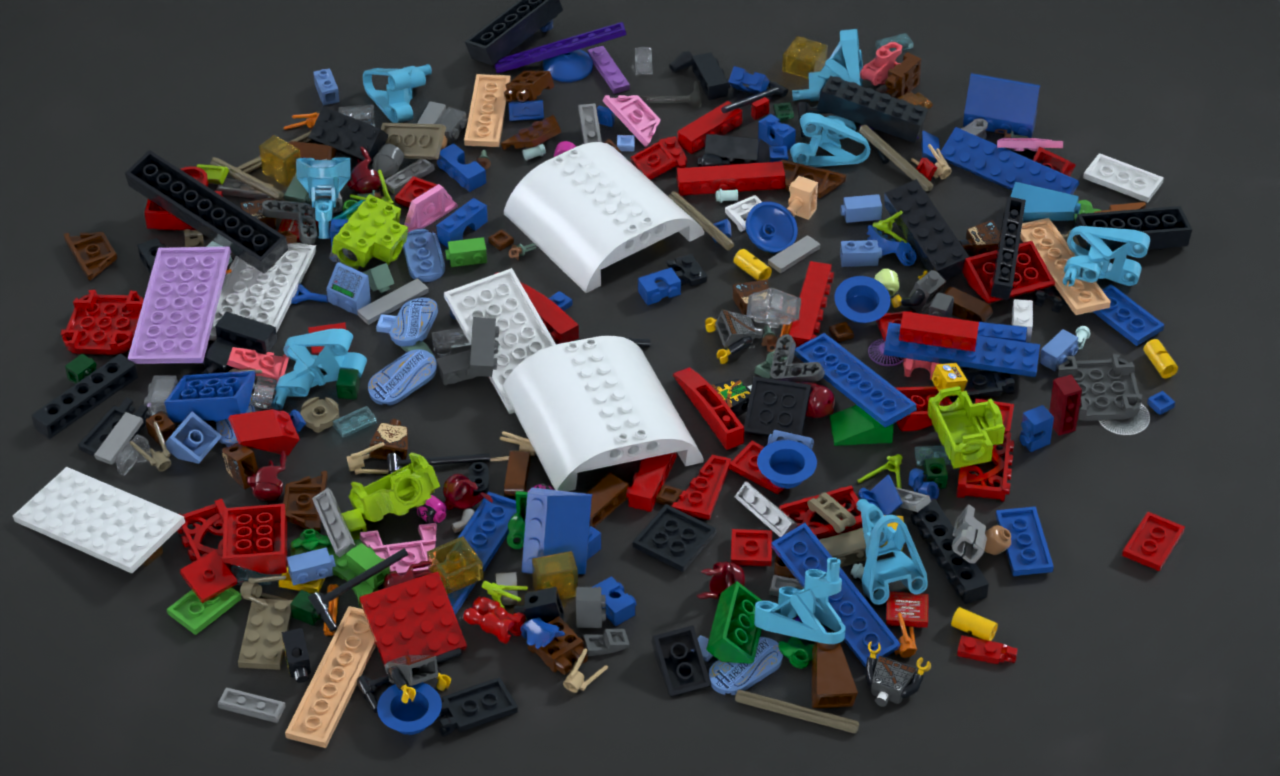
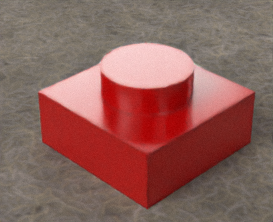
M764 97L752 103L751 117L754 120L769 114L770 100Z
M922 158L916 169L931 181L938 167L928 158Z

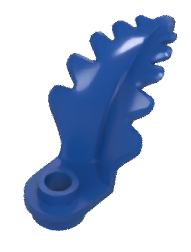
M868 226L867 235L870 236L867 240L878 241V247L882 248V256L896 253L904 266H911L915 263L917 255L909 243L904 241L896 242L894 238L888 239V235H882V231H877L876 227Z
M540 618L528 620L520 628L522 637L527 638V644L530 646L535 645L537 649L541 646L545 647L555 637L565 635L563 631H558L559 627L545 623Z

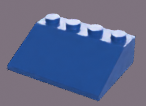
M971 73L963 127L975 119L981 118L988 122L986 131L995 132L996 129L1007 130V133L1013 131L1014 135L1032 138L1036 122L1040 85Z
M255 371L184 375L164 402L168 418L173 423L181 424L193 412L203 421L213 420L218 422L228 419L230 415L246 413L254 385Z
M541 488L530 489L527 493L522 573L539 575L586 574L592 494Z

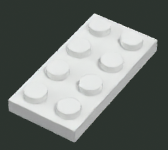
M1100 153L1083 175V178L1147 203L1163 184L1164 177Z

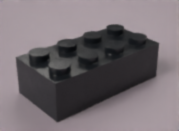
M323 106L308 138L316 144L334 147L338 153L360 161L366 160L360 147H363L371 158L369 165L372 166L374 156L378 153L381 146L385 144L389 135L381 128Z

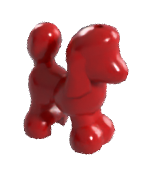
M486 597L476 598L472 607L466 609L463 614V618L468 624L480 625L484 632L495 635L502 643H508L511 635L508 634V631L517 637L521 634L520 628L524 624L526 617L520 612L512 615L500 607V602Z

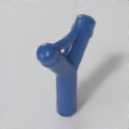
M299 284L291 304L307 300L328 303V296L311 293L303 285Z

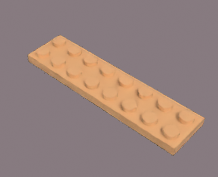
M1049 218L1022 223L1021 240L1023 243L1033 241L1053 277L1054 286L1075 315L1110 308L1111 301L1097 282L1091 283L1075 279L1073 286H1068L1070 281L1067 282V285L1063 284L1065 264L1069 258L1075 257V253L1069 249L1066 240Z
M348 606L285 732L286 738L323 748L327 747L356 688L357 678L362 675L376 646L363 609Z

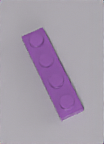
M604 46L588 50L593 64L614 94L630 90V84Z

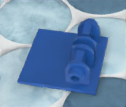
M889 474L871 491L861 488L858 493L860 499H866L870 504H875L882 511L883 515H891L903 504Z

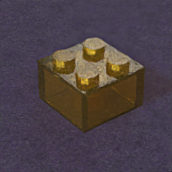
M797 36L783 54L782 71L809 79L810 72H819L825 65L828 45Z
M273 135L259 145L262 171L278 183L289 187L296 174V159L300 158V150Z
M464 536L427 551V561L432 562V565H429L428 568L431 573L439 572L447 595L484 579L482 561Z
M572 551L532 559L533 587L535 591L557 587L560 599L576 597L578 569Z

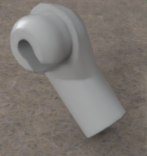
M465 509L461 521L451 524L454 533L465 528L475 513L473 509Z

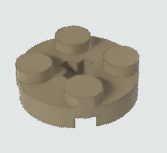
M319 397L311 398L301 407L300 414L306 422L305 426L313 429L314 432H322L324 429L333 426L340 419L338 404L325 397V400H319Z

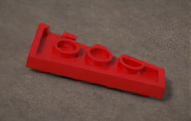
M711 455L700 469L699 475L692 479L690 486L681 493L680 499L674 502L671 507L692 517L710 520L729 471L731 459Z

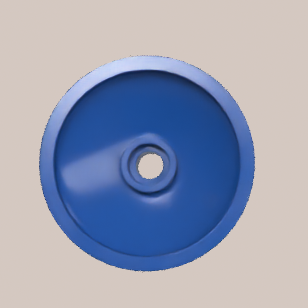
M578 49L545 59L542 65L543 71H550L553 80L575 82L587 77L591 73L593 60L588 53Z
M759 203L749 211L746 217L747 234L750 240L763 251L780 253L793 245L797 238L798 228L795 218L788 209L778 203Z

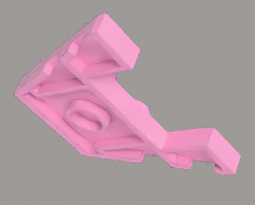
M436 523L419 525L420 541L389 545L382 544L378 530L360 532V541L366 547L372 548L381 559H386L403 548L406 549L408 556L391 565L389 572L396 570L398 575L403 576L410 565L420 563L421 561H430L432 565L413 569L414 575L424 571L433 572Z

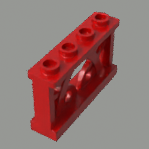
M1007 432V434H1004L1003 444H999L1003 446L1002 450H997L998 445L996 444L993 446L991 460L996 464L995 468L983 474L982 470L976 465L960 467L957 488L958 498L974 496L1001 499L1002 502H1005V495H1009L1011 484L1007 483V480H1011L1012 469L1008 468V466H1012L1013 454H1009V452H1013L1014 440H1010L1011 433ZM975 471L977 472L978 476H976V473L970 474L969 472ZM993 482H998L1000 486L994 487Z
M852 486L826 492L844 508L846 503L850 502L851 507L847 511L850 513L855 511L857 514L855 517L856 524L851 527H845V530L837 533L831 524L823 525L818 522H811L817 512L811 511L807 502L813 498L817 499L819 495L786 503L778 507L789 518H794L796 522H802L796 523L798 524L796 528L806 523L818 540L863 528L861 511L856 506L859 499Z
M222 499L214 501L215 504L182 515L184 516L185 523L177 530V533H182L181 540L184 548H189L187 551L191 562L204 557L214 550L222 559L223 539L220 541L218 549L201 544L208 531L214 535L223 536L224 508L226 506ZM193 524L196 528L191 530L187 526ZM217 526H222L221 529L216 530ZM225 563L230 571L239 568V566Z

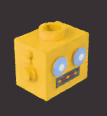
M957 363L936 364L931 378L939 392L942 389L960 386L961 392H963L968 381Z

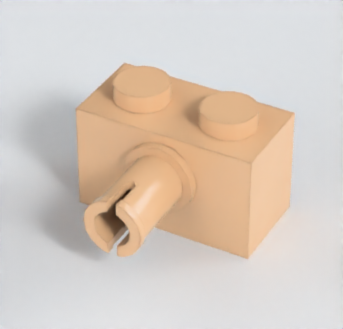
M798 176L789 186V206L786 209L791 212L793 217L796 215L809 220L817 210L818 182Z

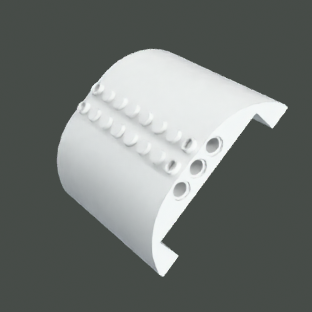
M602 142L582 144L538 165L515 187L504 209V215L585 293L601 286V269L676 232L682 234L689 242L704 235V230L693 218L613 146Z
M598 336L547 347L522 361L510 373L503 384V390L555 490H575L577 473L674 452L678 453L685 466L703 463L704 461L701 452L643 351L633 341L624 337Z

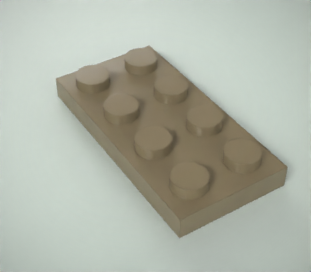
M382 123L381 129L389 135L385 144L397 146L403 152L404 158L439 159L446 127L443 124Z
M257 598L267 603L268 607L261 606L253 601L251 602L238 666L239 668L280 670L284 655L281 632L289 631L292 617L290 603L293 600Z

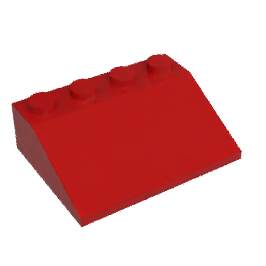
M1033 241L1019 244L1010 297L1054 286L1053 277ZM997 250L966 258L962 270L969 286L987 303L1003 300L990 297Z
M285 504L224 508L223 562L266 575L287 573V517Z

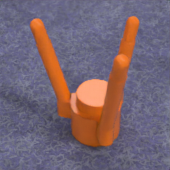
M319 113L293 115L292 118L308 119L285 126L284 130L307 125L311 129Z
M898 613L903 636L898 638L901 645L895 651V655L900 654L901 657L908 658L917 651L914 627H909V638L902 614Z

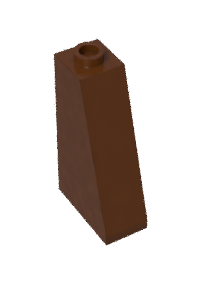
M815 642L812 648V708L853 707L858 691L841 644Z

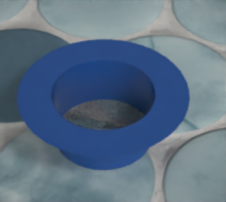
M855 276L844 280L837 287L835 304L838 310L851 321L867 323L876 321L887 313L890 307V295L886 287L876 279L867 276Z
M781 440L765 446L758 455L757 464L761 473L770 479L774 485L788 489L800 485L814 473L817 467V459L814 452L808 446L796 441Z
M423 682L407 686L416 690L414 702L409 698L408 703H403L401 701L403 691L399 690L396 685L389 687L383 692L377 704V712L385 725L402 734L413 735L422 732L437 719L442 708L441 698L433 687Z

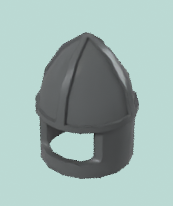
M382 145L373 158V170L377 171V173L378 170H381L384 180L396 174L399 166L405 159L403 152L395 145Z

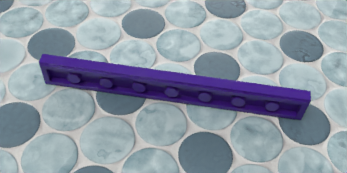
M620 22L503 57L498 63H495L496 72L498 74L625 36L627 34L624 23Z

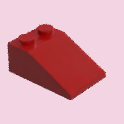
M936 386L896 387L898 391L913 401L917 408L916 411L896 422L900 430L918 431L933 425L927 413L929 398L935 397L939 393ZM948 396L939 403L940 406L952 404Z
M271 409L230 415L228 418L239 445L281 454L284 451L286 456H288L300 440L289 413L285 411Z

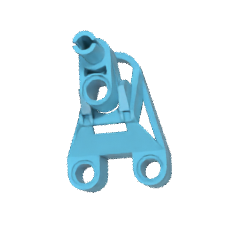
M857 29L840 31V42L830 58L826 60L823 69L820 72L809 73V89L792 90L793 101L810 99L811 102L819 101L821 91L830 76H837L842 80L854 82L863 87V79L860 78L863 60L862 51L859 50Z
M429 64L419 67L408 66L403 69L374 68L364 71L363 85L369 97L391 122L402 123L413 119V110L409 104L412 99L413 88L424 86L426 84L425 76L431 75L432 69ZM372 74L389 76L388 84H386L387 91L375 90L372 83Z
M806 113L800 118L804 135L812 137L810 144L796 143L790 149L793 162L812 167L859 164L869 157L871 150L868 141L860 133L855 132L856 126L854 121L839 116L824 117L816 113ZM850 138L864 144L865 150L862 154L855 156L841 149L839 140ZM819 146L834 156L815 155Z
M337 157L332 158V160L296 159L297 179L308 192L312 208H315V219L318 221L319 229L318 238L329 239V221L332 219L333 208H336V198H338L339 192L351 177L350 158ZM323 195H324V196H331V199H329V198H319V199H316V198H317V196H323Z
M1088 226L1073 228L1068 235L1067 245L1075 253V257L1069 258L1065 264L1063 284L1067 285V282L1070 281L1068 285L1070 287L1074 285L1075 279L1093 283L1098 278H1106L1127 286L1137 284L1142 267L1137 261L1127 259L1126 256L1144 257L1150 245V237L1144 232L1130 229ZM1080 234L1091 245L1090 250L1088 251L1077 245L1073 241V237ZM1101 238L1125 242L1126 244L1112 252ZM1115 258L1113 264L1110 263V259Z
M328 329L288 338L283 351L287 357L296 361L293 368L294 371L278 379L275 387L276 395L271 406L276 410H282L287 396L305 397L308 395L310 388L316 385H324L327 382L337 381L339 369L359 370V378H361L367 358L360 353L348 352L353 340L352 333L345 329ZM325 346L318 356L312 355L306 348ZM321 370L325 371L327 374L324 376Z
M860 499L856 506L861 511L867 557L862 576L864 594L874 604H883L889 598L888 583L899 580L911 593H923L928 585L927 573L906 524L895 515L884 516L875 504H870L866 499ZM898 523L896 531L891 526L888 527L887 524ZM905 541L912 559L901 551ZM890 552L894 554L893 557L877 561V556Z
M828 558L827 572L818 569L807 570L805 572V586L802 590L791 586L780 588L778 604L771 601L757 602L755 604L754 625L766 631L824 644L842 642L845 639V625L828 602V596L841 591L842 579L839 577L841 560ZM798 614L803 623L793 620V618ZM820 623L829 627L835 632L827 633Z

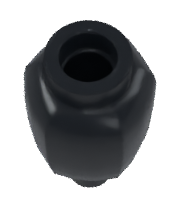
M705 154L701 158H697V167L730 164L729 160H722L717 155Z

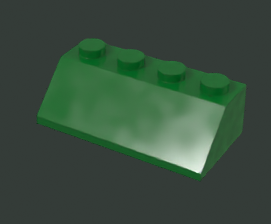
M737 581L720 594L706 650L722 662L752 664L762 630L754 625L755 604L762 600Z

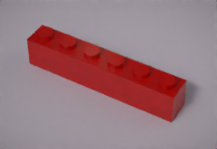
M783 162L677 168L678 193L680 196L714 194L719 189H737L738 192L785 189Z
M813 261L809 263L789 333L796 343V348L816 338L817 335L815 334L820 331L821 322L819 320H823V308H826L828 300L826 295L829 296L831 290L829 283H833L834 272H831L832 264Z

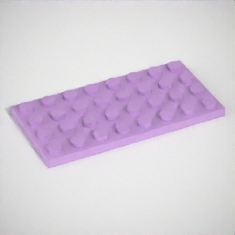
M230 247L158 248L128 360L135 364L203 363L231 254Z

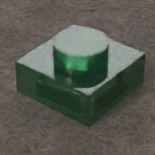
M790 102L773 104L775 117L780 120L794 118Z

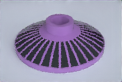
M884 339L874 341L869 347V357L879 365L895 366L904 361V358L883 355Z

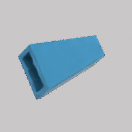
M1015 182L1011 197L1026 200L1023 221H1036L1049 218L1051 221L1074 220L1075 214H1079L1081 204L1078 203L1079 196Z

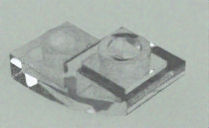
M644 46L635 48L636 75L653 74L652 48Z

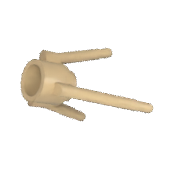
M928 144L929 149L938 161L935 163V166L938 168L933 175L934 178H947L952 172L951 168L948 166L940 150L937 148L935 151L932 145ZM911 158L912 162H914L916 165H919V161L915 160L914 158Z
M505 431L502 432V435L509 438L500 437V440L520 445L519 451H530L531 456H535L536 452L528 438ZM509 456L490 458L491 462L509 460Z
M379 443L358 453L351 454V456H347L349 471H355V475L362 473L389 474L388 470L361 469V467H365L363 460L371 458L367 453L384 446V443Z
M587 649L582 651L578 661L574 662L572 670L563 682L564 687L573 693L578 692L579 689L584 691L587 685L608 669V666L605 665L584 682V675L578 669L587 653Z

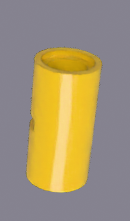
M746 249L739 250L734 257V264L755 280H768L771 276L772 269Z
M1153 339L1145 344L1143 351L1161 377L1170 378L1178 371V366L1160 340Z
M959 607L952 618L951 626L968 634L972 632L973 636L980 639L992 641L996 634L998 623Z

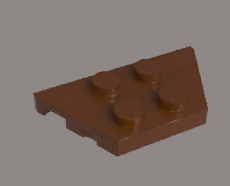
M552 115L542 121L534 122L529 128L521 129L518 134L500 144L503 150L512 145L515 146V149L535 147L561 133L560 126L555 116Z
M781 160L785 172V188L787 191H789L791 182H794L798 176L818 182L817 198L823 197L846 182V174Z
M104 232L80 233V236H70L69 233L63 234L64 240L89 281L117 260V254Z
M322 471L321 476L312 479L308 476L299 481L286 484L283 504H285L287 521L321 533L322 521L312 498L326 489L327 471Z

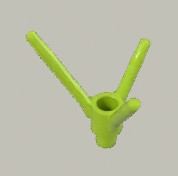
M378 170L384 194L381 200L395 205L388 193L382 171ZM350 194V198L366 200L365 197Z
M902 211L897 212L886 220L873 223L872 226L874 228L876 227L880 231L890 234L899 241L908 243L892 232L894 219L899 217L903 213Z
M900 454L892 457L887 456L889 461L885 465L858 479L857 483H861L888 469L896 473L897 488L902 489L900 465L903 457Z
M486 580L482 584V588L492 595L494 601L500 602V607L504 608L500 601L502 595L518 602L521 601L520 597L505 590H528L527 586L498 585L494 582L491 584Z

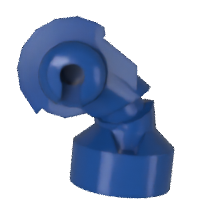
M917 468L912 469L909 472V485L913 488L914 492L928 495L931 500H937L939 496L938 485L933 481L923 482L926 476L923 474L924 471Z

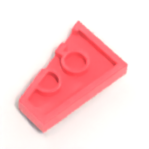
M233 347L227 365L240 370H262V373H257L256 376L277 383L278 379L285 375L289 357L285 354L283 356H274L272 352L260 354L255 350Z

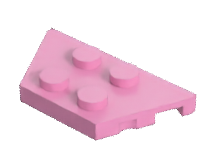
M609 95L604 96L602 101L645 147H648L661 119L638 95H619L618 98H610Z
M1002 138L997 140V148H1008L1014 151H1024V148L1038 151L1039 147L1063 148V141H1052L1049 139Z
M438 184L411 201L404 225L408 227V232L415 229H423L457 208L458 204L452 200V197L444 187Z

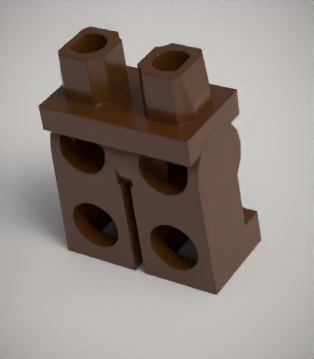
M907 52L903 56L901 64H897L894 69L888 70V78L885 80L887 87L885 94H889L896 99H904V96L920 84L921 58Z
M523 71L505 85L507 90L504 92V97L506 101L519 100L520 102L536 100V96H539L542 90H551L555 87L550 71Z
M559 616L548 624L557 625L559 627L558 631H563L565 635L555 637L545 647L541 646L538 649L535 648V645H528V650L542 658L543 662L550 667L553 673L560 671L563 675H566L572 670L571 662L574 660L577 662L584 650V641ZM586 653L581 665L588 661V653Z

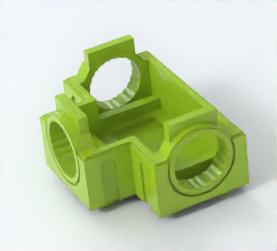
M369 194L333 238L332 253L338 256L340 262L354 269H358L359 266L365 267L372 257L380 259L389 265L397 259L403 245L407 241L408 227L399 223L401 208ZM345 248L352 251L358 260H350L344 255L342 249Z
M960 386L942 389L935 397L929 398L927 414L932 420L933 427L938 433V437L945 448L949 460H951L953 469L990 462L993 445L1003 444L1005 432L1000 409L993 400L988 399L987 402L972 404L967 391L961 392ZM947 396H958L957 400L948 406L939 405L940 401Z
M410 453L411 464L365 487L360 483L352 482L349 499L353 509L359 508L363 519L377 522L383 519L387 513L401 516L408 513V509L414 506L424 505L426 500L432 498L430 494L435 492L434 489L440 487L433 466L429 465L423 456Z

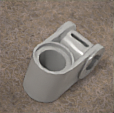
M978 118L961 129L986 139L987 134L985 131L988 127V122Z

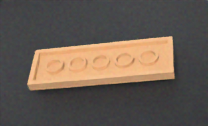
M476 75L464 138L465 146L499 147L507 105L504 97V92L507 90L505 85L511 82L510 76Z

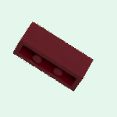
M1072 375L1059 377L1053 381L1049 412L1054 416L1053 429L1058 436L1076 431L1082 389Z

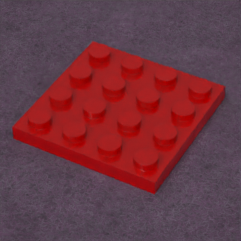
M438 571L360 596L359 598L384 666L387 662L406 655L437 656L457 648L461 650L467 648L466 641Z

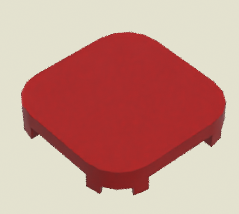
M88 290V295L80 299L75 298L73 301L75 308L66 330H61V336L67 350L76 354L115 355L124 353L131 348L144 301L137 291L130 290L129 295H97L96 290Z

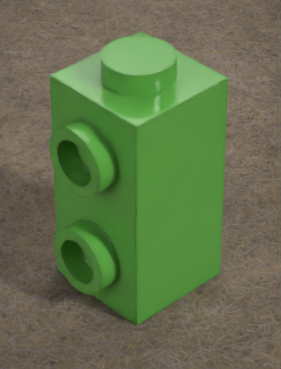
M484 237L449 241L448 249H445L446 260H450L451 267L487 263Z
M363 543L346 553L348 568L357 575L385 560L377 556L372 548L366 547ZM390 566L365 582L376 589L384 583V577L389 573Z

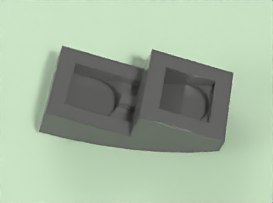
M605 629L603 635H583L582 637L584 649H587L588 656L617 652L628 648L630 645L625 629Z

